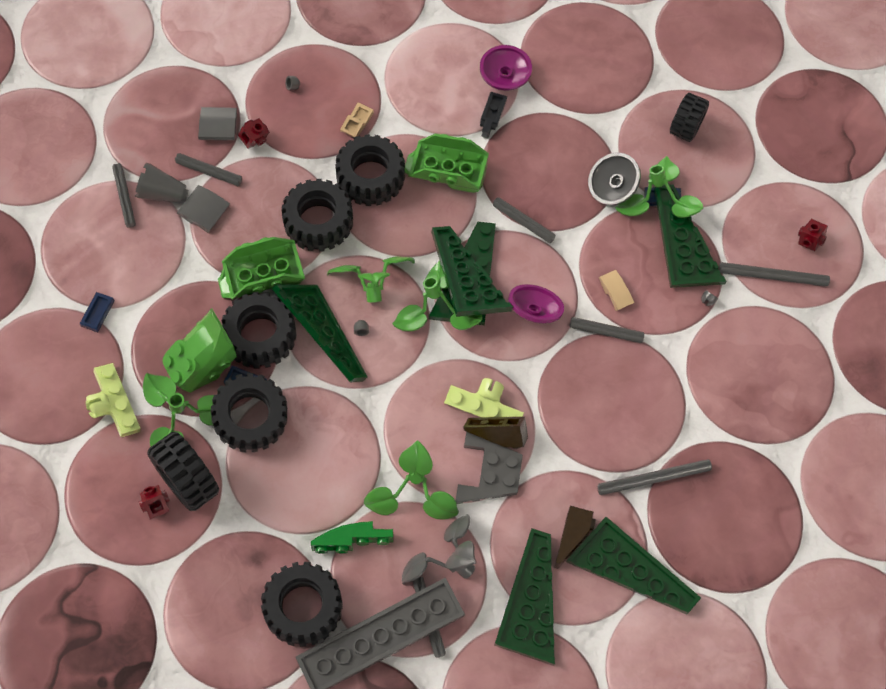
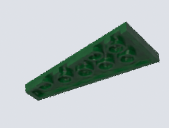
M669 184L676 199L679 200L681 197L674 184ZM665 185L655 187L654 191L670 288L726 284L727 281L721 275L718 264L711 257L707 244L698 228L694 226L692 217L681 218L675 216L672 212V206L676 203H674Z
M477 222L464 248L471 252V257L474 261H478L490 277L496 223ZM448 288L442 289L444 296L453 307ZM440 296L432 308L428 319L450 322V318L454 313ZM482 314V321L477 325L485 326L486 314Z
M450 226L432 227L431 233L456 317L512 312L513 306L510 302L507 303L503 298V293L495 288L492 284V279L478 261H474L471 257V252L464 248L461 244V239Z
M276 285L272 289L350 383L363 382L368 378L318 285Z
M607 517L600 522L566 561L569 564L686 615L701 599L698 594Z
M531 528L494 646L554 666L551 534Z

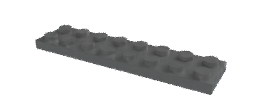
M445 577L296 656V660L310 689H329L464 617L465 613Z

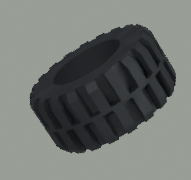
M366 134L364 137H355L353 141L349 140L345 143L346 147H341L339 154L336 156L337 184L341 186L342 190L344 189L348 193L351 201L354 199L355 203L359 205L365 203L366 206H371V204L378 206L382 205L383 201L386 203L391 201L392 196L396 197L399 194V190L402 189L405 181V160L402 151L398 149L394 142L390 143V139L386 137L384 139L380 138V135L370 136V134ZM366 162H376L387 169L383 175L372 179L360 177L354 172L359 165Z
M309 179L305 180L306 183L304 184L300 182L296 185L295 189H290L288 195L283 200L284 204L281 211L287 236L290 237V240H294L295 244L298 242V247L302 249L307 247L308 251L313 252L314 249H319V252L325 251L324 249L326 248L331 250L335 248L336 244H342L344 242L343 238H348L353 227L352 202L348 197V193L344 189L342 190L341 186L337 183L333 185L330 180L325 182L322 179H316V181ZM315 206L327 207L335 213L329 221L323 224H310L301 218L307 209Z
M253 292V295L248 296L245 294L241 300H234L232 307H227L225 310L226 315H223L221 321L225 332L234 346L237 356L234 359L236 362L240 363L242 361L243 366L246 367L253 365L254 369H260V366L264 365L265 368H268L274 362L276 365L280 363L281 358H286L289 355V350H293L294 341L297 336L295 320L291 311L280 301L278 296L273 295V297H270V293L264 292L263 295H259V292ZM256 319L270 320L277 325L275 333L269 339L261 342L248 341L241 336V332L249 322Z
M247 373V377H242V374L236 375V379L233 381L231 378L226 380V385L224 387L221 385L217 389V395H214L212 399L211 416L216 434L220 436V440L224 444L228 443L229 447L234 450L239 448L240 452H246V450L258 452L259 448H263V450L269 448L270 443L274 444L278 441L279 435L283 434L284 427L287 424L288 407L279 386L276 387L273 380L269 379L267 381L265 376L260 374L258 377H253V373ZM248 397L263 401L269 411L267 420L259 427L252 429L237 426L231 418V408L239 400Z
M178 432L169 433L148 449V457L155 469L189 511H196L218 495L219 487L213 475L195 450Z
M295 562L289 568L285 565L280 568L281 572L278 574L275 572L271 576L272 580L266 582L264 586L265 593H262L261 609L265 622L272 634H275L280 641H286L288 645L294 646L299 644L300 647H306V644L312 643V645L318 644V640L322 638L325 640L329 637L331 631L334 632L337 628V622L340 621L342 616L343 602L336 579L332 578V574L328 570L324 571L322 566L318 564L311 566V562H304V565H299L298 562ZM299 587L315 589L322 599L320 612L313 619L306 622L292 621L283 612L284 598L289 592Z

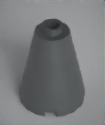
M145 163L143 168H146V171L140 174L135 197L181 203L182 200L186 201L189 190L186 189L185 184L152 164Z

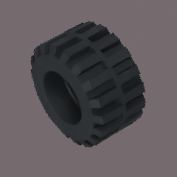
M690 92L687 93L673 118L670 134L691 142L704 120L709 107V101Z

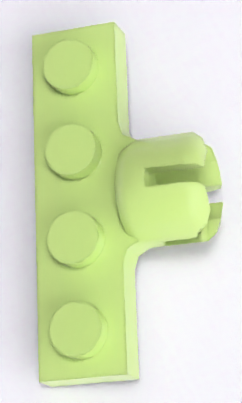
M114 364L95 367L93 372L101 392L86 397V408L91 410L89 415L93 418L111 415L120 437L139 433L141 428Z
M490 378L482 380L477 393H471L451 385L444 402L447 405L479 417H523L524 412L500 403L504 386L500 382L495 381L493 389L490 391L493 380Z

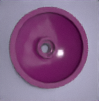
M495 46L489 49L481 58L480 74L483 80L495 89L504 91L515 90L525 85L531 77L532 63L529 56L515 46Z
M519 285L510 291L508 297L514 312L523 319L533 323L547 324L555 322L562 317L564 312L562 300L555 293L541 286Z

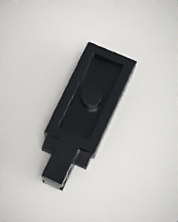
M490 92L480 120V126L483 127L481 137L488 138L491 129L496 130V127H498L508 96Z

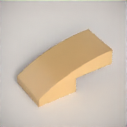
M357 103L351 115L347 116L340 131L354 138L357 137L369 122L374 110L361 103Z
M616 270L598 277L605 293L609 294L616 311L634 303L628 288Z

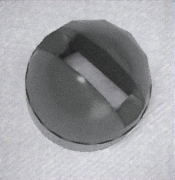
M287 76L285 81L286 88L288 90L298 89L300 87L299 79L296 76Z
M705 290L701 301L704 303L708 300L709 302L706 306H712L718 298Z
M358 320L354 325V334L357 336L367 335L369 333L368 323L365 320Z

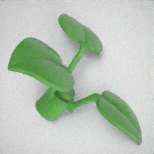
M667 156L649 169L650 180H648L649 185L645 198L641 194H634L630 199L615 207L619 213L627 216L641 215L650 207L646 201L649 200L652 185L662 187L665 184L674 203H676L672 206V212L675 216L681 218L690 217L703 210L702 202L694 196L685 195L679 200L676 199L668 182L676 179L680 174V170Z
M401 256L384 259L383 271L373 274H361V266L343 265L330 269L327 275L332 272H356L363 285V291H366L367 302L382 301L381 290H383L384 278L390 276V273H386L387 266L404 261L415 263V259ZM364 279L369 280L371 282L367 283L366 286Z
M439 260L423 281L425 289L423 293V309L418 305L406 306L399 312L392 324L402 331H415L423 327L427 322V316L424 313L427 309L428 297L437 299L441 296L449 309L454 313L450 318V322L458 330H466L479 324L482 321V314L456 317L454 308L441 291V289H447L448 287Z
M146 373L143 381L145 400L154 407H161L167 402L172 412L171 428L160 427L154 430L150 436V446H153L171 432H178L184 438V435L179 431H174L176 414L182 413L186 406L195 413H200V420L204 424L213 426L211 406L213 405L212 399L214 395L200 398L197 402L198 409L189 404V401L184 400L182 394L176 393V385L170 378Z
M418 440L404 450L399 457L400 467L405 472H408L409 475H406L404 482L397 492L392 494L389 488L378 487L370 491L364 499L365 506L373 512L381 515H390L398 508V501L395 498L399 496L410 480L413 484L423 483L425 498L427 499L423 503V509L427 515L435 519L444 520L453 518L459 513L456 501L450 494L438 491L434 492L431 497L429 496L425 475L431 472L433 462L426 448Z

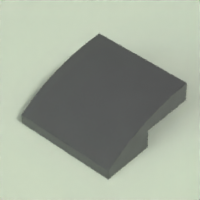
M201 107L198 139L235 140L237 108Z
M198 185L177 211V214L189 223H195L209 233L230 203L214 192Z

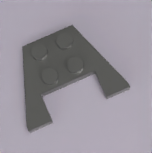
M466 432L464 448L483 450L484 456L479 487L458 484L456 504L467 501H480V499L486 498L493 499L517 495L523 455L508 447L500 446Z

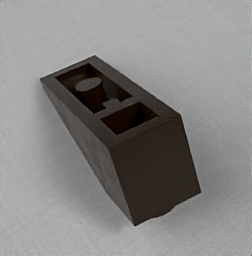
M525 417L468 418L463 426L464 431L503 447L518 449L524 447L528 439Z
M570 505L554 568L559 569L587 537L589 530L593 531L596 519L592 518L593 511Z

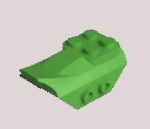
M433 134L418 141L415 151L407 157L405 173L408 174V177L429 180L434 183H444L451 189L475 193L481 190L483 186L489 153L472 140L464 137L458 138L447 134Z
M265 237L259 241L244 243L236 247L222 260L223 270L218 278L222 298H231L232 300L240 298L245 294H253V292H259L260 294L264 290L273 289L276 285L300 284L305 279L295 241L278 237Z
M212 308L182 340H177L163 357V365L171 380L176 386L190 393L217 380L221 376L220 374L237 357L231 340Z

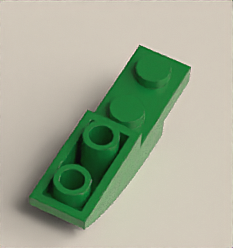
M373 521L351 523L321 534L311 541V549L318 554H325L328 551L345 554L348 551H353V543L360 546H366L369 543L385 546L393 543V529H373Z

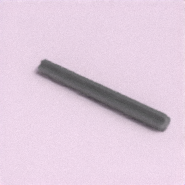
M725 262L719 264V271L724 274L828 286L830 284V276Z
M707 459L599 483L597 490L599 495L707 472L712 469V464Z

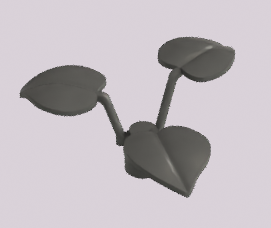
M468 514L453 521L444 533V540L446 542L452 541L456 548L446 564L431 557L426 558L427 555L424 552L419 553L406 564L402 574L403 585L419 578L426 570L428 562H433L447 568L451 572L456 571L464 579L473 574L475 571L473 564H476L474 544L471 541L463 542L460 545L457 544V539L462 538L469 528L470 516Z

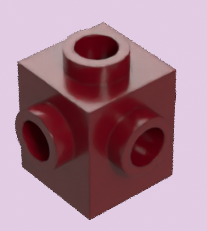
M258 118L254 121L252 119L247 121L242 126L238 136L247 149H250L255 145L261 146L264 144L270 132L266 124Z
M811 218L806 226L800 228L798 244L815 252L826 241L828 225Z
M159 485L149 486L143 492H140L142 500L138 501L143 513L147 511L150 520L169 512L167 502L170 499L166 490L161 491Z

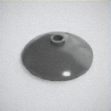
M625 153L605 155L595 163L589 174L588 186L592 196L598 202L605 205L624 203L635 194L641 180L639 165L631 156Z

